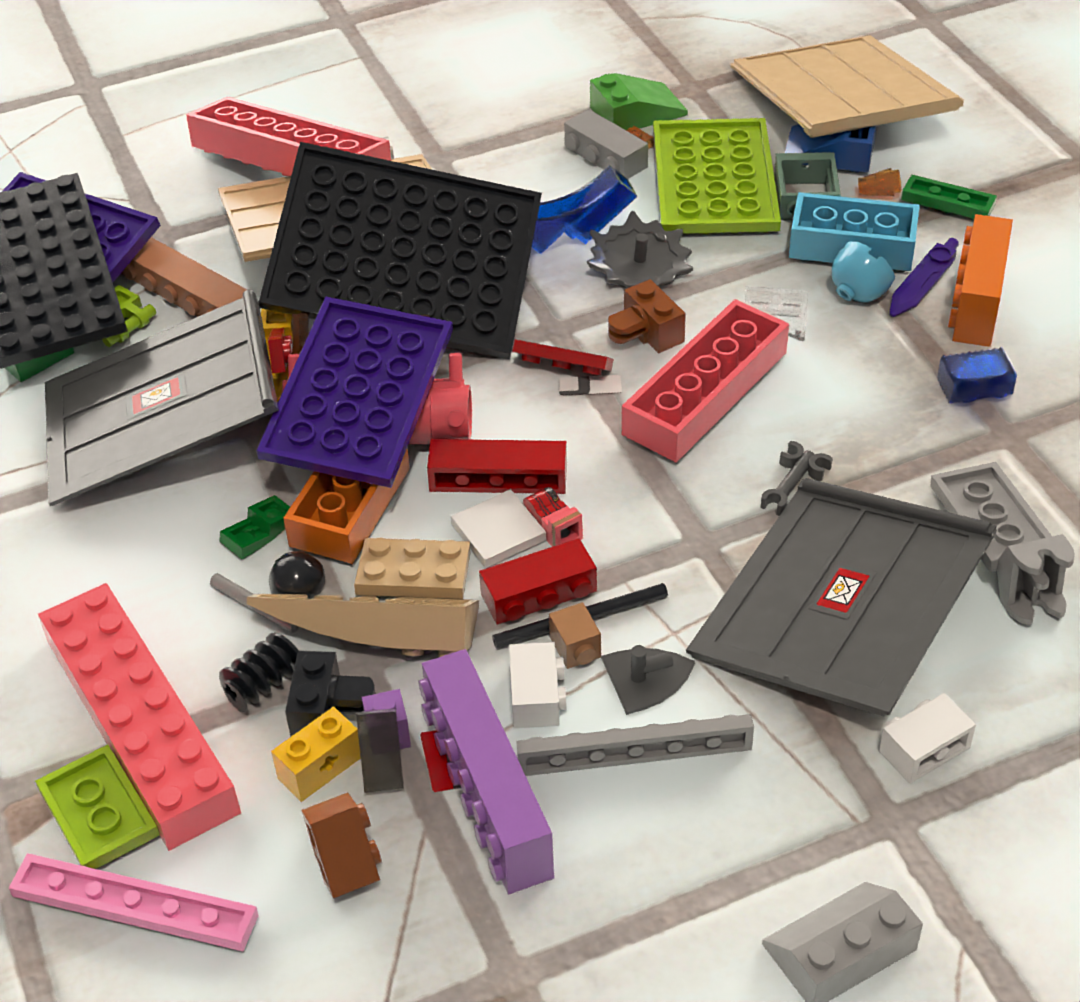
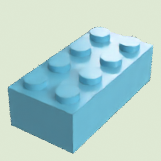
M798 192L791 228L789 258L804 261L830 262L833 264V260L838 252L849 241H854L872 248L869 254L876 260L881 255L893 270L911 271L920 205Z

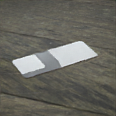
M620 375L559 378L560 395L622 392Z

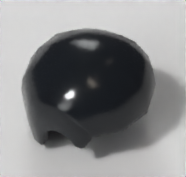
M300 551L285 553L275 561L269 575L271 594L308 595V599H312L320 594L325 583V571L321 562L313 556Z

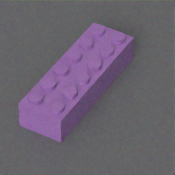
M463 649L423 662L424 679L418 680L419 689L425 702L421 704L423 716L428 726H435L437 732L434 733V739L440 755L447 754L450 760L447 763V769L453 785L460 784L463 793L460 794V799L466 816L470 817L473 815L477 822V825H474V832L480 848L487 847L491 857L488 858V864L495 882L502 880L507 894L510 895L554 879L552 831L467 650Z

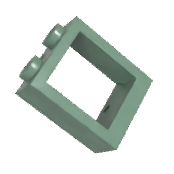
M834 152L776 153L774 178L781 219H793L798 193H786L785 184L825 183L827 192L808 193L841 197Z

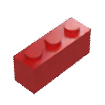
M580 538L479 571L481 596L496 625L517 620L522 616L543 609H550L555 605L597 592V567Z

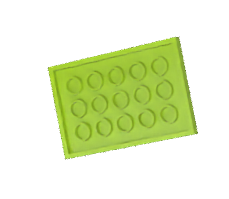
M765 118L653 121L660 224L665 231L683 229V234L766 233L769 231H780L781 218Z

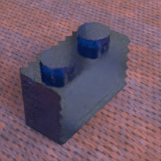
M1000 347L999 349L993 348L992 350L988 348L986 351L982 349L979 352L975 350L973 353L969 351L966 354L962 352L960 355L958 353L948 356L943 355L940 358L937 379L940 382V386H942V390H944V394H946L948 403L961 401L970 403L976 399L989 397L1003 398L1013 394L1017 373L1004 348Z

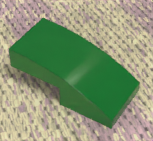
M275 495L249 506L247 519L221 530L219 542L240 559L246 558L267 545L285 530L283 518L290 509V506Z

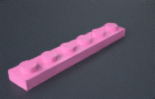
M28 853L9 886L12 897L238 951H244L259 916L256 906Z

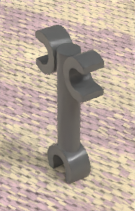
M790 441L788 443V452L780 453L779 464L783 467L791 468V470L776 489H768L763 492L761 508L765 509L769 503H777L776 515L780 516L787 506L788 495L808 470V474L812 479L822 481L825 469L830 470L832 468L833 458L824 453L814 454L809 450L804 451L800 443Z

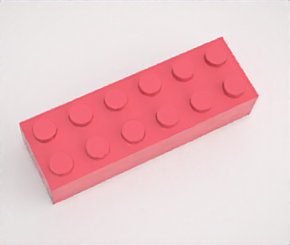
M734 299L622 405V435L677 463L787 353L789 323Z

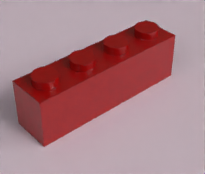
M431 439L427 463L429 492L503 493L511 489L514 493H536L546 487H551L557 494H566L567 441Z

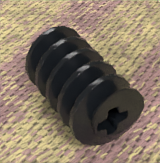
M271 633L266 637V641L258 642L254 646V650L246 651L243 654V658L235 659L231 663V667H224L219 672V680L225 695L238 711L245 712L248 710L245 698L251 703L256 704L260 701L257 689L262 694L268 695L271 692L268 681L277 687L283 683L279 672L285 677H292L294 670L291 664L295 666L299 651L297 647L285 636L279 633Z

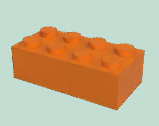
M975 214L973 226H966L963 243L965 245L962 248L952 307L958 309L951 308L948 325L949 328H954L952 341L991 347L1001 299L1013 219Z
M408 448L391 488L314 471L283 518L289 547L353 564L363 548L365 538H369L410 469Z

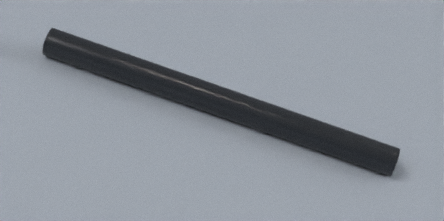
M661 583L586 606L592 619H597L668 597L666 585ZM549 618L492 635L495 648L499 649L509 646V644L519 643L550 633Z

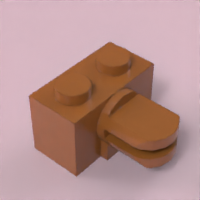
M649 279L624 290V310L608 317V336L610 340L618 344H624L638 338L643 344L648 343L659 354L685 342L686 313Z
M347 792L301 810L323 881L333 899L380 880L376 865L382 863V859L374 839L368 841L365 828L370 827L371 824L363 803L356 804Z

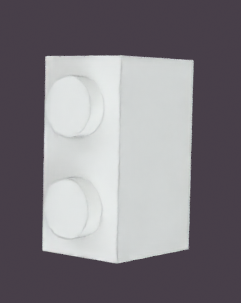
M555 642L509 644L514 728L560 726L559 710H567L566 689L565 687H558L557 680H564L563 657H556Z
M943 693L931 701L929 699L922 701L916 706L914 711L902 718L895 717L891 719L882 730L879 752L911 784L971 747L976 724Z

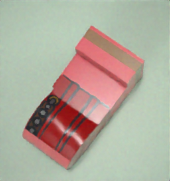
M546 487L523 499L524 506L546 531V540L552 547L578 538L580 540L583 539L582 514L575 507L569 508L561 501L554 489ZM568 529L570 534L561 538V530Z

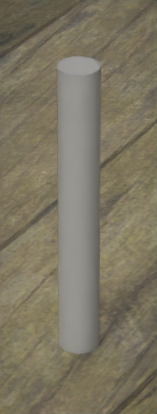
M219 573L212 576L210 580L212 587L291 633L298 630L299 627L284 622L247 605V597L255 594Z

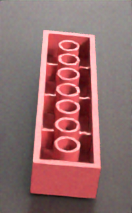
M231 97L223 98L186 114L192 147L202 149L206 153L222 155L227 159L233 158L242 161L243 164H253L262 167L263 170L280 172L283 176L292 175L300 142L391 161L389 140Z
M107 583L38 613L51 649L106 744L111 748L156 823L160 837L168 851L241 814L233 783Z

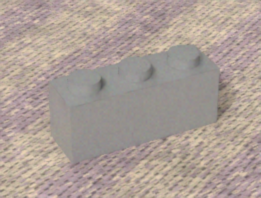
M587 109L564 123L565 147L620 180L626 181L648 167V143L595 112Z

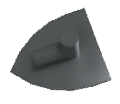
M636 645L632 649L601 656L626 715L658 705L674 695L688 680L695 665L694 660L680 654L660 649L645 648L642 645Z

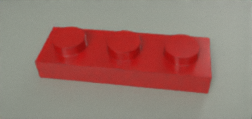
M285 328L271 329L268 346L272 374L286 372L288 355L293 354L292 335H285Z
M517 339L514 340L512 351L522 354V361L540 364L541 358L552 360L551 366L570 370L571 364L583 366L582 372L601 376L602 370L612 371L614 361L613 358Z

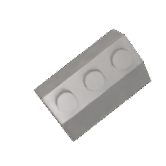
M864 882L762 939V945L805 1002H829L916 951L923 923L897 891Z

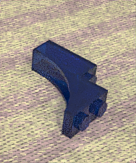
M609 165L592 181L578 190L554 200L540 202L532 248L542 254L564 232L571 239L576 237L584 244H587L592 239L589 234L590 230L599 233L638 197L629 180Z

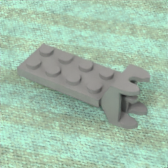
M997 462L931 475L930 486L948 512L991 522V525H996L997 532L981 560L990 572L997 571L1000 602L1009 615L1022 624L1032 625L1035 612L1032 606L1040 605L1044 607L1047 613L1059 619L1065 615L1067 606L1062 594L1066 568L1073 565L1075 556L1074 549L1063 534L1052 536Z

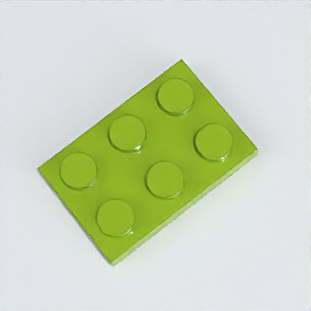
M108 744L35 780L38 790L80 866L97 869L160 836L156 823Z

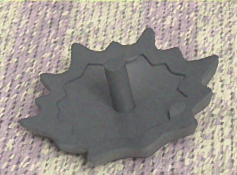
M632 210L623 225H611L606 234L590 230L589 234L596 245L590 249L594 258L588 260L587 265L591 269L606 275L608 284L623 285L627 289L651 279L659 287L673 283L675 277L686 275L694 270L693 266L685 262L691 255L692 250L679 244L683 229L665 231L658 220L644 223L635 211Z

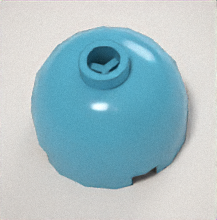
M849 241L833 260L831 275L837 287L836 291L840 297L847 301L854 300L867 303L874 301L887 292L895 280V274L888 262L881 255L876 260L869 254L872 248L865 244Z

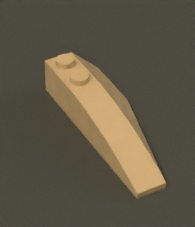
M255 594L247 597V605L284 622L318 634L353 643L402 649V655L421 656L424 655V650L438 651V656L441 657L471 648L479 600L396 597L385 599V602H379V598H376V596L351 597L349 601H345L340 595L314 596V599H308V595Z

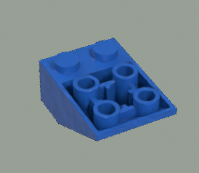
M797 124L791 126L785 153L834 152L837 169L869 173L877 126L810 138L804 132V128Z

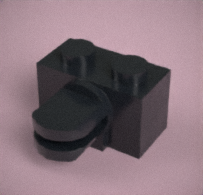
M298 651L285 709L290 737L333 706L341 714L364 715L362 697L376 694L372 679L364 676H341L336 652Z

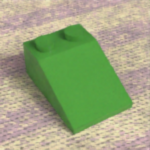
M618 73L604 74L601 77L590 79V108L592 111L628 132L651 126L653 121L673 120L688 115V110L663 82Z

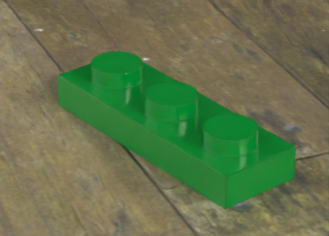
M911 174L903 188L901 196L903 201L935 208L946 213L966 216L973 220L975 214L990 216L997 199V195Z

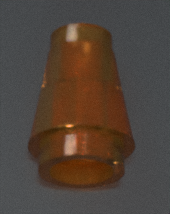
M890 167L858 178L860 196L894 197L895 193H901L899 169L892 170Z

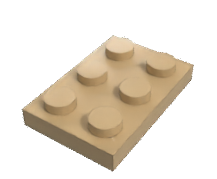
M365 538L354 582L355 595L463 599L471 554L470 542Z

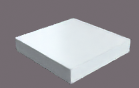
M511 489L451 516L452 526L464 541L470 542L471 550L485 568L546 541V531Z

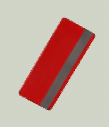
M437 731L422 732L420 737L433 792L437 793L461 788L460 784L454 786L447 769V763L450 760L447 754L441 756L434 739V733Z

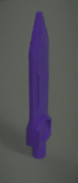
M949 238L944 245L937 243L892 295L889 313L891 317L898 316L917 307L954 263L957 252L956 248L959 246L957 239Z

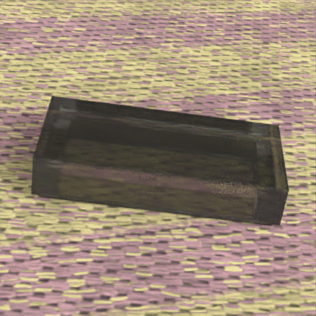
M396 708L357 712L356 718L364 793L404 789Z

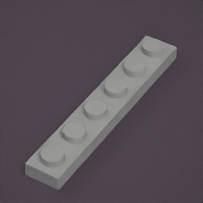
M751 714L739 716L726 715L722 718L689 719L678 723L648 724L643 727L625 729L611 728L606 731L590 733L574 732L564 736L546 738L533 737L528 740L516 741L517 759L525 776L748 751L752 750L754 724Z

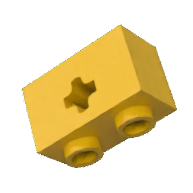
M334 706L271 751L277 779L300 802L304 801L363 757L358 729Z

